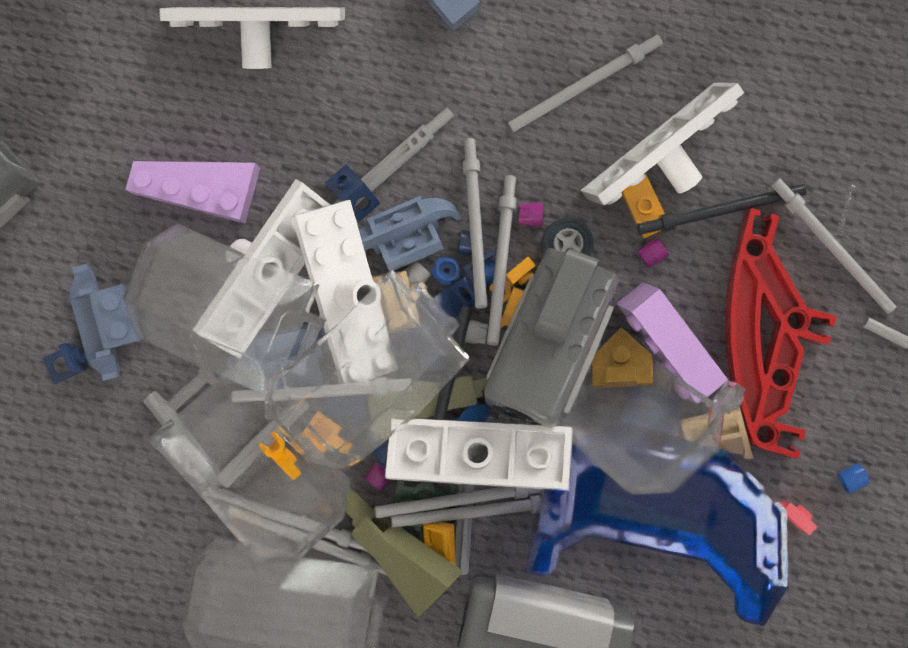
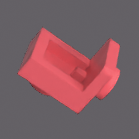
M785 500L781 503L775 502L768 509L766 514L769 517L764 521L769 526L777 528L787 518L807 535H811L817 528L810 520L813 515L801 505L795 507L792 503Z

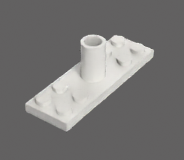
M345 7L160 8V21H170V27L194 26V21H199V27L223 26V21H240L242 68L247 69L272 68L270 21H288V27H306L310 25L309 21H318V27L338 26V21L345 19Z
M713 83L580 191L590 201L602 205H610L622 196L621 192L629 185L634 186L645 178L644 173L656 163L677 193L688 191L702 179V175L680 144L696 131L704 130L712 125L715 121L714 117L721 111L726 112L738 103L736 99L744 94L738 83Z
M295 179L254 241L251 243L246 239H239L231 244L227 257L229 262L235 266V269L193 330L241 359L305 264L292 216L330 204L304 183Z
M345 200L292 216L340 383L365 382L397 370L394 354L389 349V337L379 305L381 292L378 285L372 280L351 201Z
M391 418L385 478L389 480L569 491L573 429L572 427L562 426L549 428L543 425ZM488 452L487 458L483 462L477 463L479 456Z

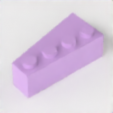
M133 161L125 190L134 195L246 223L260 167L256 163Z
M642 282L616 303L626 316V320L631 327L644 338L643 342L653 354H657L662 360L660 364L671 377L674 375L680 383L677 387L688 399L692 396L699 402H702L728 381L659 288Z

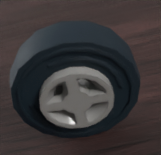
M562 218L554 221L546 228L542 237V251L544 254L547 248H553L567 253L572 248L591 256L594 250V238L591 230L583 222L575 218Z

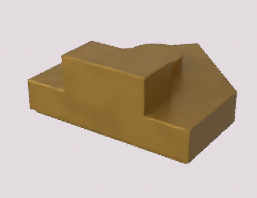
M620 328L595 353L592 361V386L594 388L653 386L652 354L624 329Z

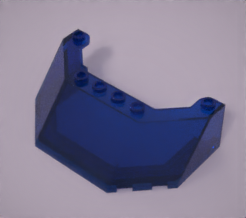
M612 425L604 429L602 434L594 438L588 437L572 446L569 491L541 489L524 573L537 576L552 574L557 566L558 554L592 536L706 562L734 593V610L737 616L744 622L765 626L788 589L787 510L779 502L773 503L763 492L765 488L751 473L745 474L735 464L736 458L728 450Z

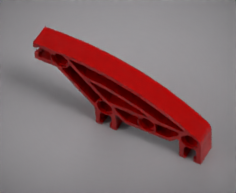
M750 208L745 211L727 285L725 346L730 384L735 405H739L749 443L757 448L799 459L801 451L794 449L795 446L789 445L787 450L779 447L777 442L781 431L791 432L792 436L797 437V440L803 441L806 430L776 422L775 419L784 415L789 410L805 351L798 339L820 345H829L831 336L819 333V335L808 331L811 319L821 320L822 324L834 327L837 316L806 307L772 247L779 216L774 214L766 217L762 216L761 221L766 222L762 236L752 233L754 217H760L761 211ZM748 242H753L757 245L758 253L756 256H751L747 252L746 245ZM761 300L774 321L764 364L760 332ZM791 313L796 314L799 319V324L795 329L788 324V317ZM777 369L781 370L784 375V380L780 385H776L772 379L773 373ZM765 426L769 434L767 439L761 442L757 437V431L760 427Z

